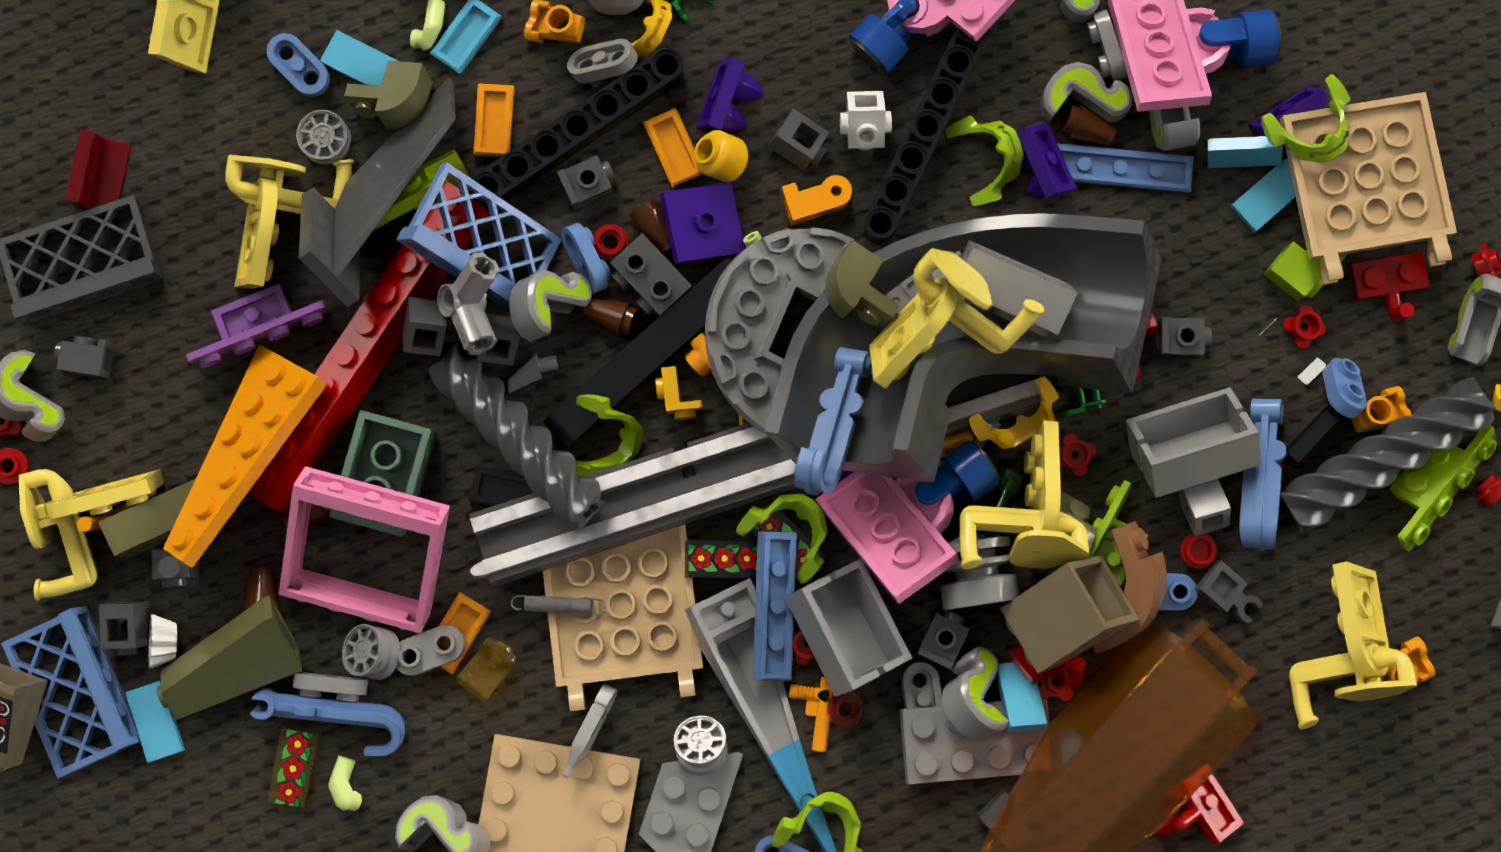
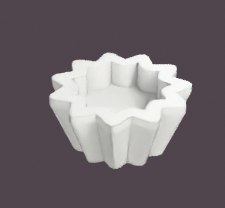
M151 615L149 622L148 662L149 668H154L174 661L177 652V624L157 615Z

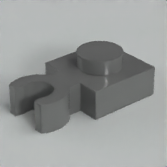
M1222 560L1214 561L1195 587V590L1220 612H1228L1231 608L1233 617L1240 623H1251L1252 621L1244 611L1247 603L1255 609H1261L1263 606L1261 600L1256 596L1243 593L1248 583Z

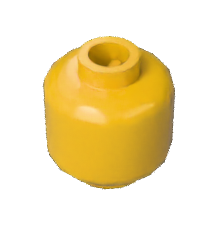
M713 130L707 133L697 142L694 151L698 170L704 175L721 182H732L744 172L749 157L748 148L743 140L721 130Z

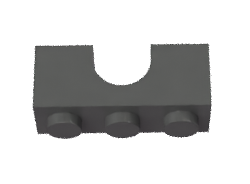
M408 297L402 325L403 352L441 356L443 344L447 342L462 343L452 318L444 317L440 313L437 300ZM486 307L485 313L497 342L493 348L476 355L477 361L513 366L520 334L513 325L510 310Z

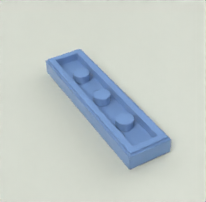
M1057 143L1074 183L1179 193L1191 192L1194 156Z
M758 531L753 680L792 681L794 615L784 597L795 592L797 533Z

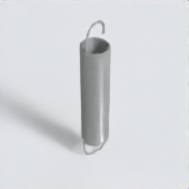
M516 595L511 599L512 608L521 610V608H515L512 602L516 597H525L524 610L531 612L591 615L593 600L602 601L605 606L603 612L595 613V615H602L607 608L605 601L596 598L591 600L584 598Z

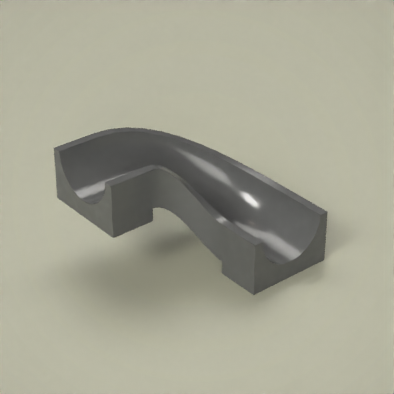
M1013 214L984 217L926 230L896 241L874 252L873 254L882 259L883 263L869 285L883 295L911 276L918 262L931 248L954 254L960 251L963 255L969 240L1071 284L1078 294L1059 335L1049 331L1047 336H1043L1028 329L1007 351L998 354L986 349L948 320L936 335L931 348L924 354L919 353L910 362L906 374L900 380L896 381L894 379L886 389L873 380L871 368L868 377L861 378L857 391L864 400V408L858 415L851 416L855 422V427L842 470L934 483L951 416V411L945 405L947 397L961 382L977 376L989 374L1056 377L1062 386L1133 393L1162 263V257L1145 221L1067 214ZM825 290L807 310L792 336L784 358L764 431L795 464H797L801 447L809 448L817 417L825 411L820 404L822 392L826 389L834 388L838 374L835 371L834 363L839 347L867 351L868 357H870L869 345L897 315L882 328L864 322L854 309L842 319L830 306ZM969 304L1002 330L1011 322L993 314L991 308L984 310Z

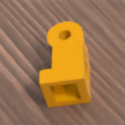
M833 175L826 178L822 185L798 191L796 183L782 186L780 193L791 226L845 208L852 194V187L849 181L843 176Z

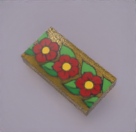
M281 728L267 802L300 808L306 807L320 734Z

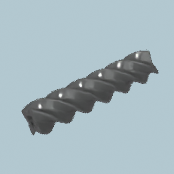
M456 343L443 359L429 368L430 377L436 388L444 396L454 401L460 414L477 426L482 437L501 452L506 463L514 471L524 476L530 489L537 496L548 502L553 513L563 523L581 530L594 514L609 503V501L600 500V485L595 478L577 475L576 460L572 453L553 450L552 435L548 428L529 424L527 406L519 401L505 399L504 382L497 377L482 375L481 362L477 361L476 355L460 352L458 343Z
M1474 377L1464 379L1453 385L1444 396L1432 398L1422 403L1411 416L1401 417L1390 422L1379 435L1359 440L1347 454L1327 459L1319 466L1315 473L1295 478L1287 485L1283 492H1280V501L1301 533L1304 527L1323 525L1330 520L1336 508H1350L1360 503L1365 497L1368 488L1382 489L1388 487L1395 481L1401 469L1412 470L1422 467L1430 458L1433 450H1449L1454 448L1463 438L1465 430L1481 431L1488 428L1495 419L1493 411L1497 410L1486 397Z

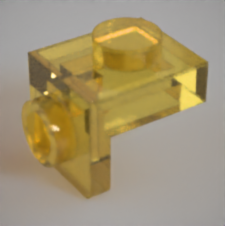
M487 637L480 650L460 672L455 681L485 703L510 673L517 658L505 643L494 641L492 638Z

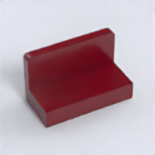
M80 129L64 200L74 206L88 209L119 200L131 145L125 142L105 139L96 132Z

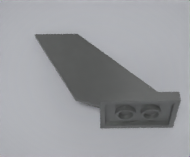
M450 77L429 97L423 112L412 123L399 128L346 182L335 209L314 187L302 194L299 259L347 307L359 300L360 247L456 119L454 84Z

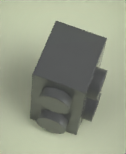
M643 233L610 262L615 270L611 277L624 291L631 287L640 297L636 304L650 318L654 314L660 317L692 288V285Z

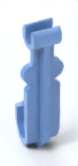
M839 347L837 350L834 366L838 374L834 388H829L822 392L820 404L825 411L818 415L809 448L801 447L796 464L794 485L796 488L804 489L808 494H829L838 484L855 427V422L851 416L858 415L864 408V400L857 391L861 378L868 377L872 368L871 357H868L867 351Z
M1252 399L1251 421L1259 432L1261 465L1243 471L1239 530L1243 547L1255 549L1256 551H1265V549L1275 550L1282 468L1277 463L1283 461L1287 455L1286 446L1283 442L1277 440L1278 425L1283 424L1284 418L1282 399Z
M268 687L258 690L252 696L253 700H263L268 704V707L257 705L250 713L251 716L259 720L275 716L387 729L391 734L390 742L387 744L367 745L364 748V756H387L396 751L402 744L406 733L405 722L400 713L394 708L383 704L281 694Z

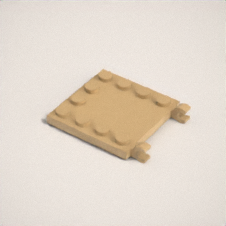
M1426 92L1345 105L1343 110L1350 128L1348 147L1342 154L1330 161H1303L1285 146L1309 260L1320 259V277L1323 285L1337 283L1338 279L1344 278L1339 255L1427 241V258L1430 267L1445 265V261L1452 260L1447 237L1455 235L1457 231ZM1331 108L1283 115L1279 119L1285 131L1296 139L1309 144L1322 143L1328 134L1335 135L1340 127L1339 119Z
M686 524L543 571L545 596L591 600L593 598L602 599L607 607L602 615H595V613L603 612L605 606L602 601L593 600L591 615L547 612L556 687L567 686L570 711L587 709L584 683L678 672L680 697L696 695L693 669L703 668L702 651L698 646L701 643L685 612V609L696 604L693 579L685 578V541L688 540Z
M495 734L478 824L483 826L489 834L490 848L488 852H625L641 759L589 750L586 757L572 770L569 778L563 776V773L568 764L571 751L570 746Z

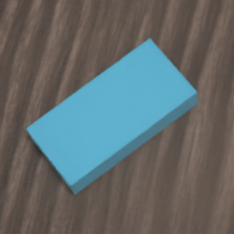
M468 0L430 54L461 75L501 20V15L479 0Z
M338 30L334 33L320 60L323 65L363 85L377 86L382 85L388 61H398Z
M1266 136L1209 139L1207 143V168L1281 165L1283 144L1275 147L1268 142Z
M1284 158L1281 161V165H1276L1230 206L1254 233L1296 197L1288 159Z
M998 663L999 670L996 674L1004 715L1009 721L1007 726L1008 733L1045 731L1047 720L1038 683L1036 682L1031 685L1014 663Z
M160 681L125 692L147 763L185 751L174 714L169 707L164 708L159 701L157 688L161 687Z

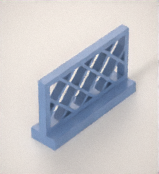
M444 162L440 165L409 226L402 228L396 240L455 278H458L472 256L470 255L471 253H484L483 250L498 246L502 267H499L500 272L504 271L505 277L498 273L487 290L486 297L502 308L510 310L511 290L516 285L512 269L526 265L529 276L547 270L562 239L449 163ZM447 176L457 181L461 197L445 200L442 185ZM468 189L471 190V191L474 192V193H473V194H469V193H468ZM481 197L486 200L490 216L475 220L470 199ZM437 198L438 203L433 204L434 200ZM462 201L467 222L452 226L447 205ZM439 208L444 229L433 231L422 224L429 210ZM497 208L501 210L503 213L498 214ZM510 216L516 222L519 235L504 239L499 218ZM491 221L496 241L482 245L477 224ZM469 227L474 248L462 250L457 246L454 231ZM445 233H446L447 239H445L444 237H442L441 234H445ZM539 235L548 241L542 255L537 257L532 256L528 237ZM520 240L525 260L511 264L506 243Z
M87 606L70 608L58 614V617L1 643L11 667L21 671L26 669L29 674H38L51 680L47 694L42 699L41 704L43 705L41 710L39 708L35 726L57 779L141 742L130 707L106 650L101 649L100 636ZM59 625H62L67 637L63 649L47 643L52 629ZM41 634L40 640L34 638ZM25 641L37 646L31 665L20 661L14 646ZM45 650L60 656L54 674L38 668ZM68 659L78 663L81 670L77 683L61 677ZM59 684L74 689L68 707L53 702ZM82 693L92 697L95 704L91 717L75 711ZM49 708L65 714L59 732L47 727L45 718ZM73 717L88 723L82 741L67 735ZM96 727L106 731L112 746L101 750L90 745ZM63 742L80 748L75 763L64 767L59 755ZM87 751L92 753V755L85 758Z

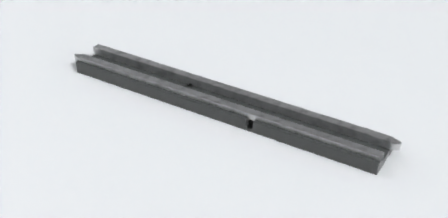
M989 374L961 382L951 391L945 403L951 411L945 437L968 429L971 431L969 418L976 413L988 424H992L1038 409L1040 407V395L1034 381L1042 376L1029 374ZM746 423L688 442V446L679 451H674L673 448L587 475L599 482L601 490L600 500L609 501V503L594 514L581 530L563 523L553 513L548 502L535 493L469 514L472 528L477 536L484 559L482 562L474 565L470 572L475 578L488 577L492 587H496L796 488L794 485L796 464L767 434L758 430L750 423Z

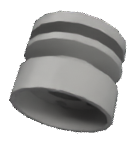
M985 534L977 535L978 556L982 557L983 562L972 569L961 568L960 538L948 542L957 553L960 561L943 572L955 573V581L940 586L943 610L1010 601L1019 596L1016 575L999 574L998 566L1009 563L1010 555L996 556L995 550L1011 546L1010 536L991 535L988 537Z

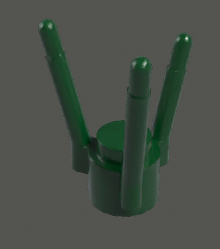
M998 467L997 472L1000 476V485L990 493V496L997 500L995 507L1003 508L1005 504L1011 503L1010 508L1019 509L1020 500L1025 491L1021 488L1025 478L1010 469ZM982 497L980 500H978V501L975 502L974 504L970 502V503L967 505V507H968V506H978V504L981 502V500H982L984 497ZM960 516L947 532L948 537H953L960 529ZM985 531V536H991L993 531ZM1006 532L1005 536H1010L1012 541L1013 533Z

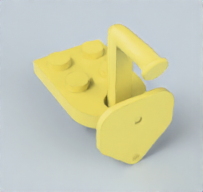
M157 0L148 54L189 71L206 74L219 0Z
M228 155L225 171L227 186L238 198L248 204L234 287L254 289L264 287L265 281L270 280L273 270V260L268 259L270 246L276 244L279 234V224L274 223L276 210L301 215L302 194H304L303 192L283 189V176H301L305 174L306 167L269 158ZM353 159L333 162V166H336L333 198H323L334 209L346 182L352 177ZM243 167L260 172V176L255 184L241 181Z
M931 248L914 269L913 280L918 293L869 345L873 380L885 389L894 379L896 381L900 380L908 371L910 362L919 353L924 354L931 348L936 335L948 320L989 351L1000 354L1007 351L1031 327L1039 314L1044 313L1045 309L1040 303L1026 299L1023 301L1024 307L1020 313L1002 330L964 301L968 298L984 310H988L992 306L988 284L985 279L956 254ZM939 268L946 278L939 277L932 280L929 276Z
M1043 421L1039 433L1032 436L1031 452L1026 451L1024 472L1030 474V484H1027L1025 490V505L1031 506V509L968 506L961 512L960 553L962 569H972L983 562L982 557L978 556L977 530L1020 533L1010 552V562L1018 567L1049 569L1089 556V537L1086 528L1073 517L1060 512L1061 486L1059 426L1057 421Z
M41 469L19 475L20 512L30 543L35 549L43 548L53 541L51 525L57 524L73 575L51 581L36 579L34 584L35 600L39 601L41 598L60 596L94 585L98 578V571L86 532H82L77 528V521L81 518L79 512L89 510L90 515L94 516L113 510V507L120 505V501L126 500L127 506L149 500V497L156 495L155 490L164 484L161 469L73 493L68 483L54 471ZM47 485L52 500L45 503L36 487Z
M1349 562L1333 565L1334 576H1332L1331 584L1333 592L1339 600L1341 612L1338 613V625L1341 632L1345 635L1348 653L1303 661L1291 667L1289 679L1299 729L1309 728L1319 721V718L1314 716L1308 684L1355 675L1357 685L1339 688L1334 691L1335 697L1350 701H1367L1395 696L1417 686L1415 670L1411 659L1405 653L1389 648L1376 571ZM1396 665L1398 681L1382 682L1381 676L1386 675L1390 666Z

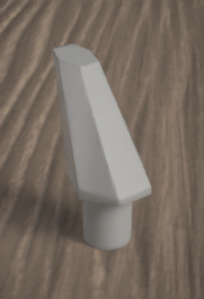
M534 353L508 379V392L511 393L536 380L542 379V372L559 369L556 355L538 358L537 353Z

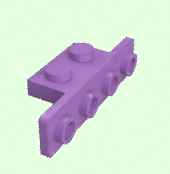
M276 284L211 310L222 340L188 353L185 356L188 363L192 365H200L201 368L211 367L222 361L220 356L233 351L236 355L246 353L256 347L255 342L268 338L269 341L281 339L290 334V328L300 324L303 327L316 325L324 320L323 315L331 311L329 305L322 300L292 312L282 285Z

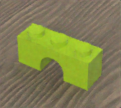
M1294 241L1282 250L1264 273L1267 278L1296 301L1301 300L1306 295L1311 299L1323 286L1320 277V259L1309 260L1307 251ZM1347 254L1339 255L1340 263L1345 259Z

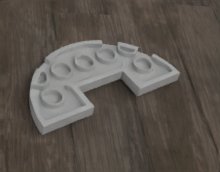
M813 227L810 229H786L772 233L739 253L728 264L713 289L705 322V344L712 373L731 406L747 422L765 433L766 423L784 361L783 358L769 352V349L794 291L816 301L825 290V281L831 266L851 240H855L844 234Z

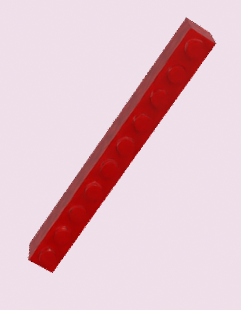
M447 181L444 183L442 188L446 201L461 197L459 188ZM437 198L434 200L433 204L438 203ZM475 198L470 199L475 220L485 218L489 214L487 210ZM462 201L447 205L452 226L467 222ZM439 208L429 210L422 223L433 231L444 229ZM469 227L454 231L457 246L462 250L465 249L471 240ZM445 233V234H441L442 237H444L445 239H447L446 233ZM405 245L401 246L314 375L327 384L249 490L248 493L268 507L282 514L286 513L291 505L293 485L305 466L316 469L402 342V325L408 297L431 299L448 274L446 271Z

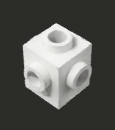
M883 91L847 92V112H840V134H847L848 148H858L860 150L885 148V133L892 132L891 111H885Z

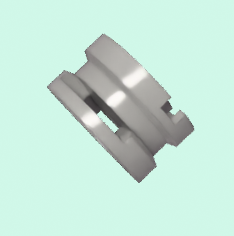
M329 110L310 112L300 121L296 132L297 143L300 149L309 159L318 164L330 165L334 161L342 160L351 147L352 138L348 126L340 116Z
M367 624L354 627L348 633L343 644L342 661L344 667L354 676H365L375 680L387 678L393 673L399 662L398 654L401 650L399 639L390 629ZM358 633L356 642H353L354 636Z
M703 715L693 716L683 721L674 734L677 760L685 771L693 775L704 776L716 772L725 763L728 755L726 735L722 725L717 720ZM701 721L709 722L710 724H712V726L708 724H701Z

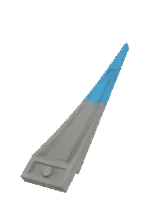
M749 578L685 609V612L701 643L698 646L799 812H801L809 800L813 799L812 796L814 798L817 797V793L798 736L784 682L753 680L756 589ZM813 808L806 816L805 822L824 852H837L822 808Z

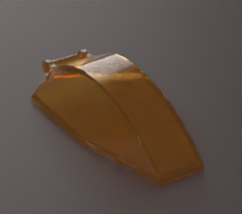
M1204 618L1184 638L1151 622L1141 633L1131 638L1048 725L978 852H1125L1151 836L1170 820L1259 724L1256 716L1240 693V690L1259 669L1252 663L1248 666L1207 628L1210 624ZM1196 638L1238 676L1233 683L1229 682L1191 646Z

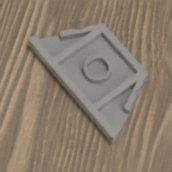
M728 753L725 763L719 770L704 776L693 775L685 771L678 761L662 763L639 832L644 841L655 852H711L743 753Z

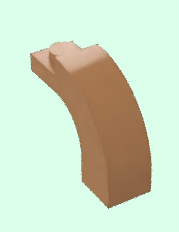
M1136 521L1112 529L1111 532L1126 572L1124 594L1139 620L1093 646L1096 653L1114 648L1141 633L1156 617L1164 600L1167 570L1163 552L1148 555L1146 550L1149 546L1147 536L1142 528H1138Z

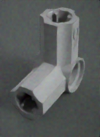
M473 253L454 284H443L437 296L440 313L444 317L452 318L462 345L469 355L481 354L493 348L497 342L485 309L487 303L486 292L500 272L496 260L490 259L485 253Z

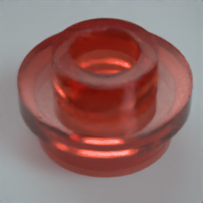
M850 691L837 697L832 695L829 699L827 714L831 722L836 726L849 728L856 725L862 718L864 707L862 700L856 693ZM843 702H847L850 706V711L845 716H842L839 712V707Z

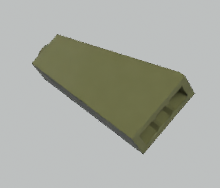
M195 479L98 522L113 555L135 558L165 543ZM247 493L239 505L251 500V495Z
M269 595L262 598L160 671L161 687L157 688L159 701L164 708H170L177 720L302 671L298 644L272 597Z

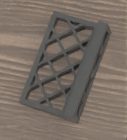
M135 195L0 239V259L13 300V304L10 306L14 319L24 325L164 280L160 266L156 262L138 198ZM131 208L133 219L126 231L111 224L117 211ZM106 215V217L104 218V220L98 218V217H101V216ZM89 220L101 224L92 242L77 236L83 222ZM108 228L123 235L114 254L99 247ZM136 228H137V232H138L139 237L133 235L134 232H135V230H136ZM56 231L66 235L57 254L42 247L48 234ZM37 238L34 243L31 242V241H29V240H32V239ZM130 239L142 245L145 257L130 262L121 258V255ZM73 240L88 246L79 265L64 258ZM25 243L32 248L21 266L11 260L8 247ZM96 250L111 257L105 270L98 273L86 269ZM39 251L54 258L44 276L29 269ZM118 261L123 263L122 265L116 266ZM61 262L76 269L70 282L62 285L52 281ZM14 267L19 269L17 275L15 274ZM83 273L89 275V276H86V277L81 278L82 275H83ZM26 274L42 280L35 294L22 298L19 286ZM49 284L54 286L53 288L47 289Z

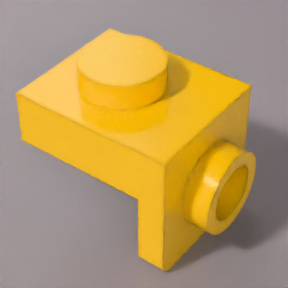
M676 366L662 367V377L655 378L657 399H665L666 413L674 414L675 420L696 418V411L703 410L702 400L680 402Z

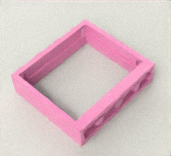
M305 466L293 485L279 595L296 599L299 602L322 606L332 611L362 617L368 621H376L421 634L433 605L450 506ZM311 503L429 535L430 539L419 600L302 569Z

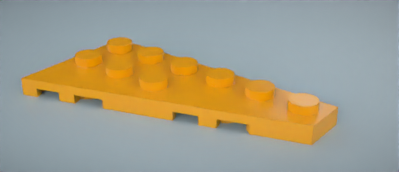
M259 344L163 549L189 567H194L327 384L323 380Z

